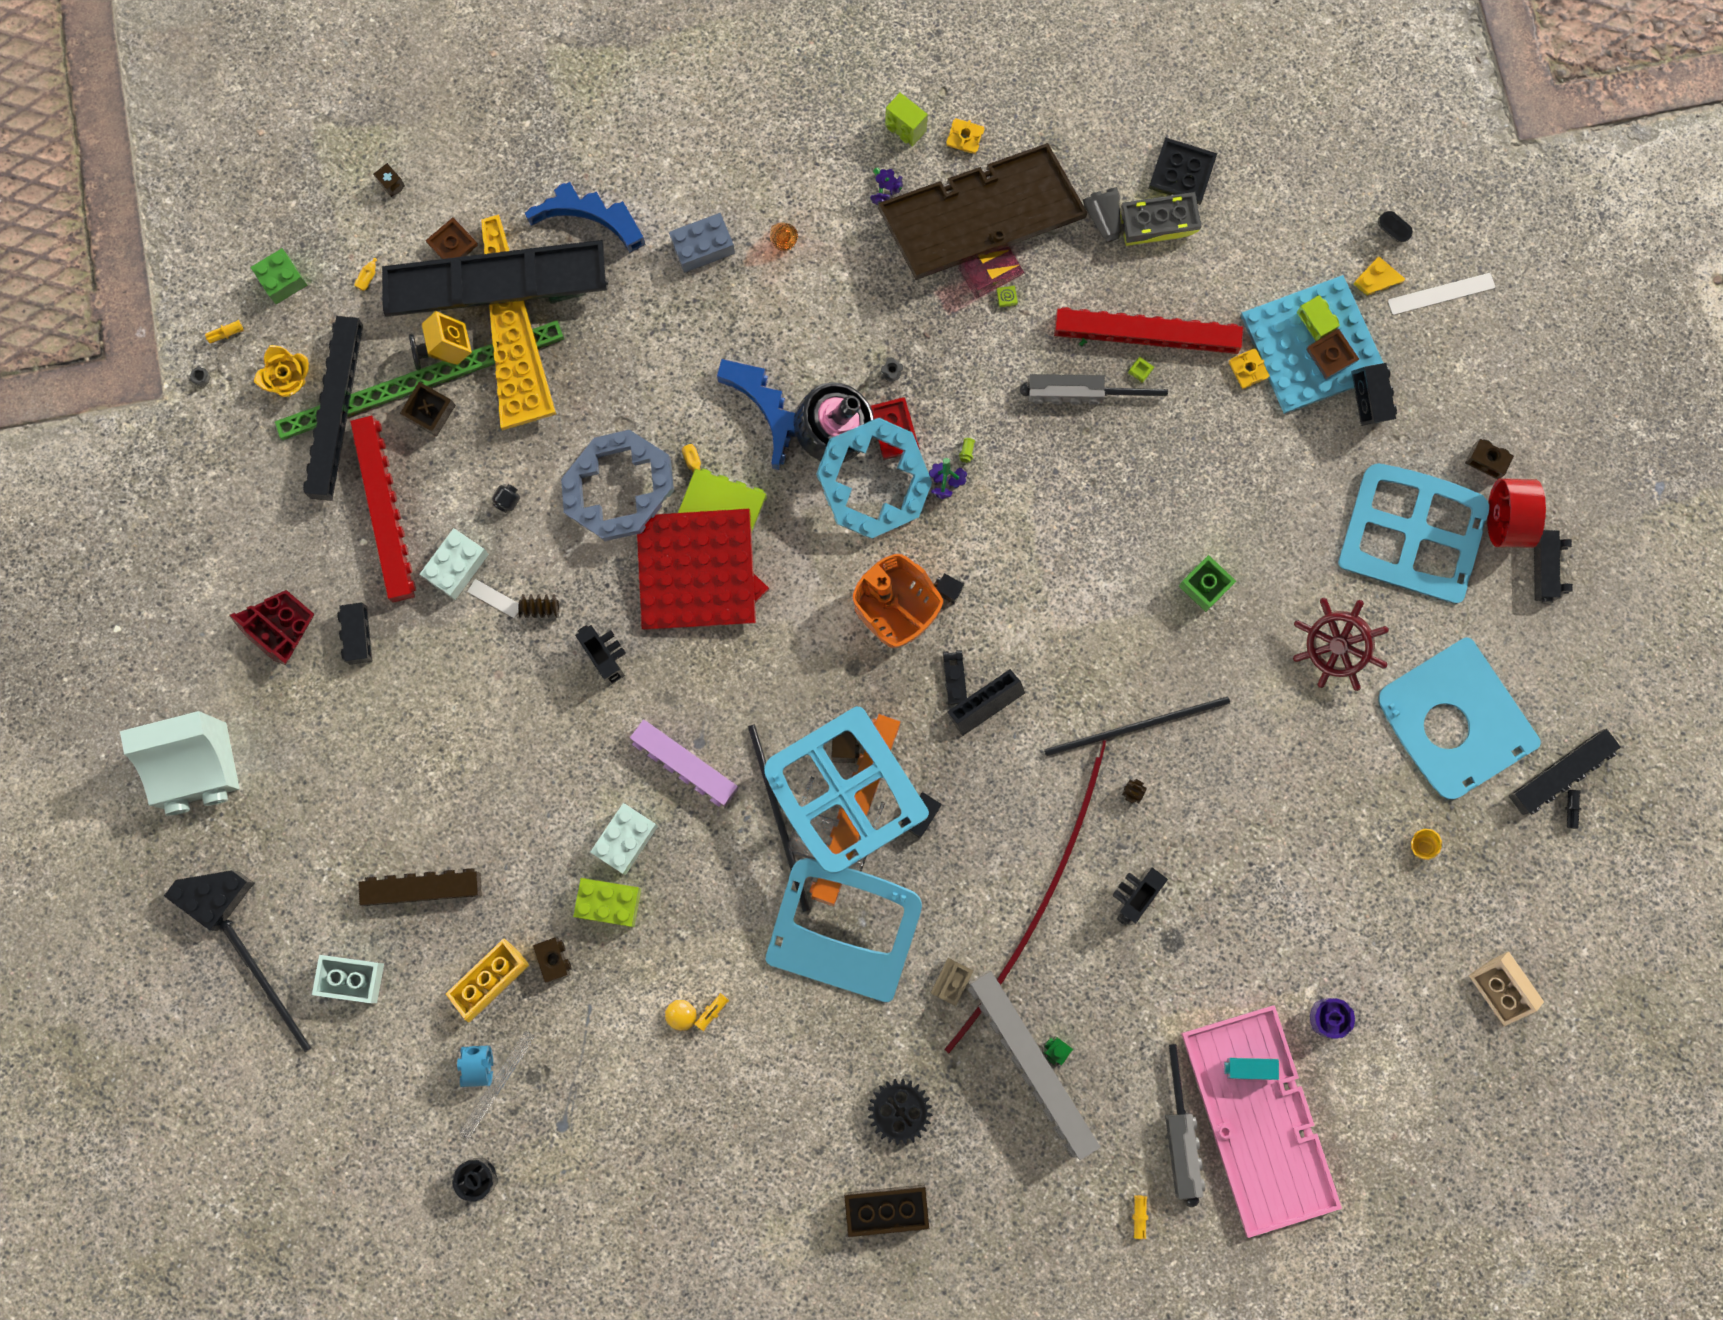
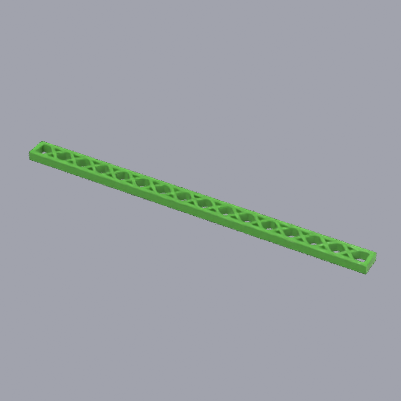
M557 320L532 329L533 334L540 337L536 343L538 349L564 340ZM556 328L558 335L553 337L547 335L550 329ZM493 343L473 350L464 359L470 362L467 368L459 367L461 363L456 365L442 361L422 368L419 371L408 373L351 394L347 417L411 395L418 382L428 387H433L494 365ZM479 355H487L484 362L477 361ZM444 367L452 368L450 374L445 375L442 373ZM426 374H434L431 381L424 380ZM409 380H416L417 382L414 387L406 386ZM396 385L399 387L397 393H389L391 386ZM374 392L382 393L378 400L371 399ZM356 399H363L364 401L361 406L353 405ZM320 405L275 421L280 439L285 440L313 430L317 425L316 412L320 409ZM303 418H310L308 425L303 426L300 424ZM288 423L293 425L289 432H283L282 425Z

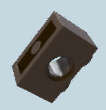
M1479 439L1473 445L1465 464L1498 480L1505 476L1514 455L1504 448L1494 446L1488 440ZM1487 455L1492 456L1493 461H1490Z
M554 937L533 945L545 983L571 975V963L569 959H565L563 952L566 949L562 940L559 941V938ZM552 954L558 956V962L555 965H551L549 962Z

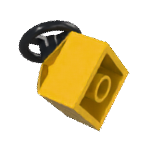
M436 311L422 323L425 343L416 345L414 334H409L414 365L417 371L421 370L419 359L431 357L458 365L472 353L465 323Z

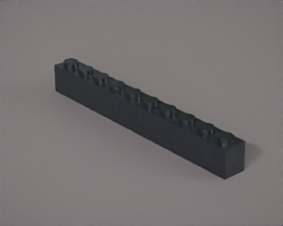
M336 316V320L332 324L333 337L329 341L330 353L329 357L326 358L327 370L322 379L324 387L323 392L319 396L320 409L316 412L317 425L313 429L314 442L310 447V463L306 467L307 481L303 484V491L310 499L333 501L364 326L360 319L356 317Z

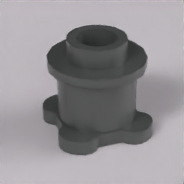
M892 357L888 358L887 363L881 367L883 377L889 382L897 381L903 370V365L897 363Z

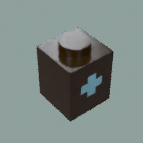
M388 163L373 173L377 182L390 197L399 194L405 187L402 179Z

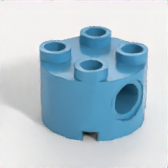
M491 1046L461 1047V1058L457 1060V1069L462 1074L460 1076V1087L490 1086L493 1079V1071H491L493 1053Z

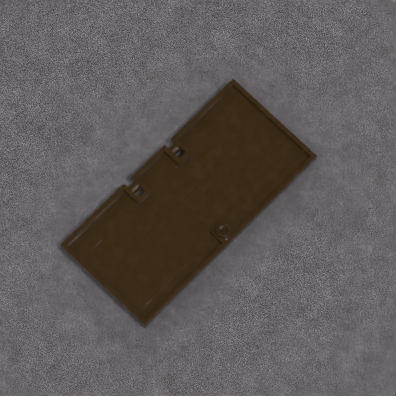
M1048 143L987 164L984 171L981 167L950 177L945 185L939 181L878 203V209L915 280L1085 219L1088 213Z

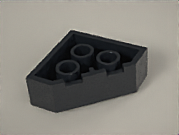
M230 870L175 880L164 897L209 931H219L220 924L229 918L254 885V882L242 873Z

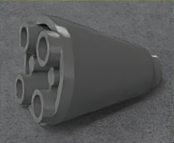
M1117 187L1108 189L1103 194L1101 191L1092 193L1091 197L1083 199L1085 209L1102 237L1106 239V242L1121 238L1119 234L1121 233L1120 194Z

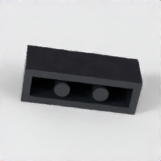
M362 602L339 605L340 611L337 612L339 623H341L339 637L343 641V649H341L342 660L349 665L373 662L367 606Z

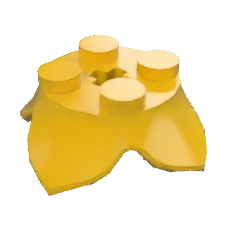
M269 345L263 359L265 367L257 371L254 383L267 392H274L282 397H290L305 385V378L309 370L308 359L303 354L297 353L292 355L283 347Z

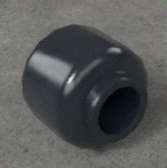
M510 484L507 486L500 485L492 496L493 506L504 513L513 511L520 500V495L516 493L518 489Z

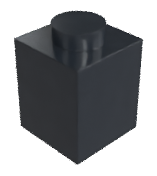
M944 573L942 578H937L934 586L942 598L955 604L964 588V583Z

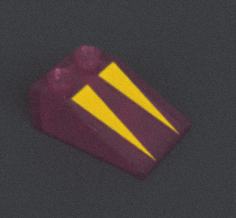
M1009 246L959 264L958 267L976 299L1024 274L1022 267Z

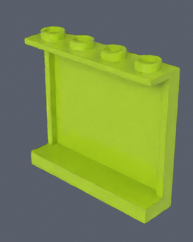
M695 469L678 513L750 509L751 532H753L763 503L767 500L764 490L757 487L753 489L746 487L747 485L740 481H736V483L729 481V478L723 475H712V472L707 469Z

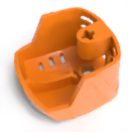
M893 554L878 561L861 577L853 592L855 612L858 618L882 643L890 648H898L914 641L933 623L943 606V599L926 571L902 554ZM915 582L913 588L909 589L912 583ZM920 589H923L921 594L917 596ZM889 593L891 594L887 600H883L880 598V595L885 596Z

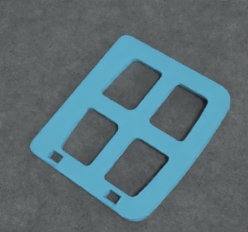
M1380 463L1371 465L1363 475L1338 564L1342 569L1451 603H1460L1465 598L1467 585L1482 538L1483 528L1489 513L1488 501L1480 493L1440 478ZM1379 481L1393 482L1419 490L1411 518H1403L1372 508V501ZM1434 494L1461 503L1471 509V516L1464 536L1427 524L1426 519ZM1475 518L1481 520L1478 529L1472 528ZM1369 522L1402 532L1405 535L1398 564L1389 563L1360 550V542L1366 523ZM1421 540L1432 541L1460 551L1452 578L1434 576L1413 569ZM1459 573L1465 575L1463 584L1457 583Z
M856 706L803 737L767 760L765 765V776L790 823L820 866L830 873H838L845 870L912 827L925 821L929 815L926 805L862 707ZM846 731L854 735L873 761V765L848 780L840 776L823 749L825 743ZM809 755L829 785V791L801 807L787 784L783 770L800 758ZM879 778H883L898 803L901 815L880 829L875 830L855 800L854 795ZM835 805L842 806L861 836L859 842L839 854L831 852L810 824L813 818ZM908 817L911 823L901 828L898 823ZM855 849L858 855L848 860L845 855Z

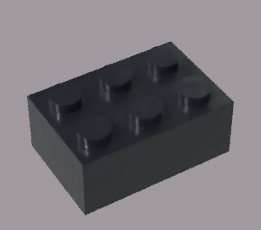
M1387 362L1351 371L1361 426L1396 419L1397 407L1393 402L1394 390L1390 385L1389 378L1391 372L1389 367H1387Z

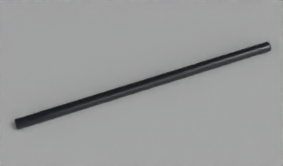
M1228 696L1050 747L1044 749L1047 757L1230 704V699Z
M753 724L748 726L791 871L796 860L778 800L765 776L766 759L756 726ZM794 881L796 891H798L800 883ZM803 887L799 901L802 911L806 912L810 910Z

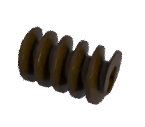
M522 594L521 599H519V618L523 614L525 618H529L530 614H532L533 618H537L538 613L541 618H544L546 613L548 618H552L553 614H555L556 618H559V600H557L555 594H553L551 600H549L548 594H545L543 600L540 594L537 595L536 599L533 598L532 594L529 595L528 599H526L525 594Z

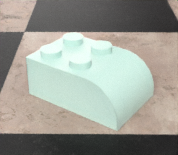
M319 955L312 995L377 1003L384 963Z

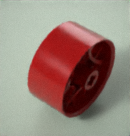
M1537 479L1496 480L1488 500L1487 528L1491 543L1495 547L1534 548L1542 537L1546 519V499L1540 481Z

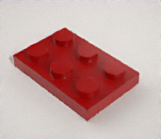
M905 397L871 405L874 419L881 418L912 432L919 448ZM878 440L883 460L902 455L903 450Z

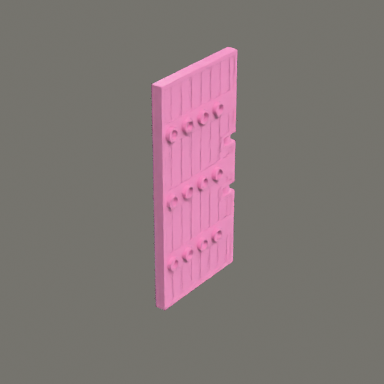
M1275 1005L1181 1033L1246 1237L1250 1238L1342 1209L1318 1134L1312 1133L1311 1127L1315 1125L1302 1086H1297L1295 1079H1299ZM1227 1058L1279 1059V1080L1227 1079V1074H1224V1062H1227ZM1287 1082L1289 1089L1285 1090L1283 1083ZM1300 1130H1303L1304 1137H1300Z

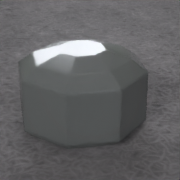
M201 367L192 369L190 374L191 381L200 387L207 385L211 378L209 372Z

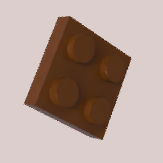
M454 217L425 240L441 259L466 256L478 246V243Z
M1340 329L1335 330L1306 348L1325 379L1332 377L1359 360Z

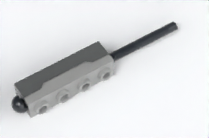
M1030 374L1028 386L1027 382L1021 384L1020 393L1025 397L1028 396V402H1033L1034 404H1042L1044 402L1062 404L1063 402H1070V404L1078 405L1081 402H1088L1090 405H1098L1103 402L1107 395L1168 396V389L1105 388V375Z
M1169 1044L1177 1114L1165 1115L1175 1196L1178 1199H1184V1203L1188 1207H1195L1199 1203V1197H1203V1191H1205V1182L1200 1176V1171L1203 1170L1202 1160L1198 1158L1197 1150H1200V1143L1198 1137L1195 1138L1194 1130L1197 1129V1121L1192 1113H1186L1184 1109L1177 1044Z

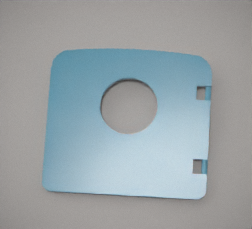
M1465 637L1391 682L1380 691L1378 696L1379 705L1400 742L1441 797L1446 799H1456L1463 796L1524 756L1538 749L1541 744L1540 738L1471 638ZM1440 704L1452 705L1461 710L1465 715L1469 728L1468 735L1465 741L1457 748H1440L1434 745L1426 736L1424 720L1429 710L1434 706ZM1519 746L1523 752L1514 756L1511 751ZM1470 777L1474 783L1465 788L1462 782Z

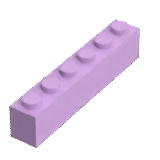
M644 719L630 737L635 748L640 751L645 749L649 752L647 755L655 762L658 760L663 762V767L670 773L675 771L680 774V780L687 785L689 782L696 786L694 790L703 796L705 793L712 797L710 801L718 807L721 804L726 807L739 789L733 782Z

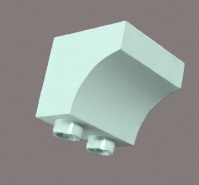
M197 711L120 731L124 755L133 763L141 778L148 804L164 809L166 816L186 813L190 811L189 802L203 799L204 806L227 802V793L240 789L226 722Z

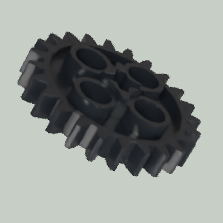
M902 1078L901 1083L898 1084L897 1080L894 1079L893 1085L886 1081L887 1087L883 1088L880 1085L879 1089L881 1092H873L877 1098L869 1100L874 1104V1106L868 1107V1110L873 1111V1114H870L868 1118L874 1119L870 1126H877L875 1134L882 1132L881 1139L887 1136L889 1144L895 1139L896 1145L899 1144L900 1140H903V1143L907 1145V1139L909 1138L914 1143V1136L917 1135L921 1138L920 1131L927 1132L924 1125L931 1124L927 1117H931L933 1114L927 1112V1109L932 1108V1105L926 1104L930 1097L923 1098L926 1091L922 1090L919 1092V1084L912 1087V1080L905 1084L904 1078ZM901 1091L907 1094V1100L903 1103L896 1100V1094ZM889 1097L895 1101L899 1108H905L903 1112L911 1121L912 1126H909L901 1115H895L897 1111L889 1102ZM883 1105H889L892 1108L890 1115L884 1116L881 1114L880 1109ZM916 1107L920 1110V1115L913 1119L909 1116V1110ZM900 1120L904 1123L905 1127L902 1131L897 1132L894 1130L893 1124Z

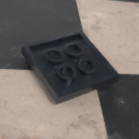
M1165 137L1148 189L1170 196L1195 192L1197 204L1201 205L1218 153Z

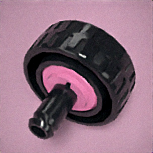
M829 382L813 388L800 402L794 415V431L802 448L810 456L821 461L830 438L874 420V415L868 401L859 391L843 383ZM848 447L843 463L853 459L860 452Z

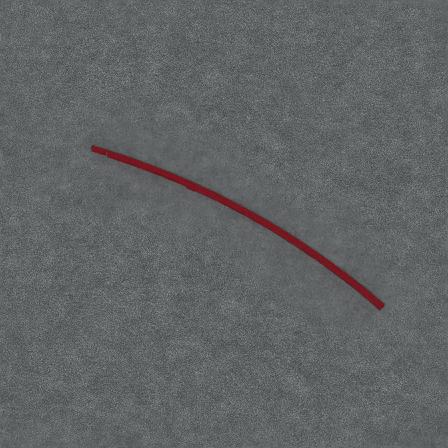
M1102 740L1099 752L1100 757L1095 758L1087 790L1059 866L1029 927L997 978L1000 986L1034 932L1062 876L1091 800L1106 740ZM979 1005L944 1048L948 1054L982 1013Z

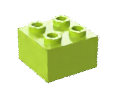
M899 92L886 106L885 125L890 132H895L904 143H909L913 147L927 132L928 114Z

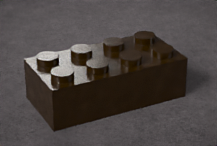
M925 1184L844 1192L848 1237L930 1229Z

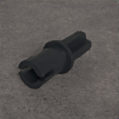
M1567 790L1568 800L1567 807H1565V810H1567V828L1578 829L1579 811H1582V808H1580L1581 791Z

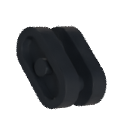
M1384 212L1378 218L1379 227L1395 241L1405 242L1412 237V227L1395 212Z

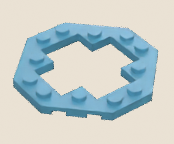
M876 418L830 438L816 473L824 489L828 505L834 514L836 524L868 538L877 537L919 518L932 484L913 433L881 418ZM872 437L903 450L897 468L913 475L901 509L883 503L877 520L846 507L852 488L836 482L848 447L861 453H866Z

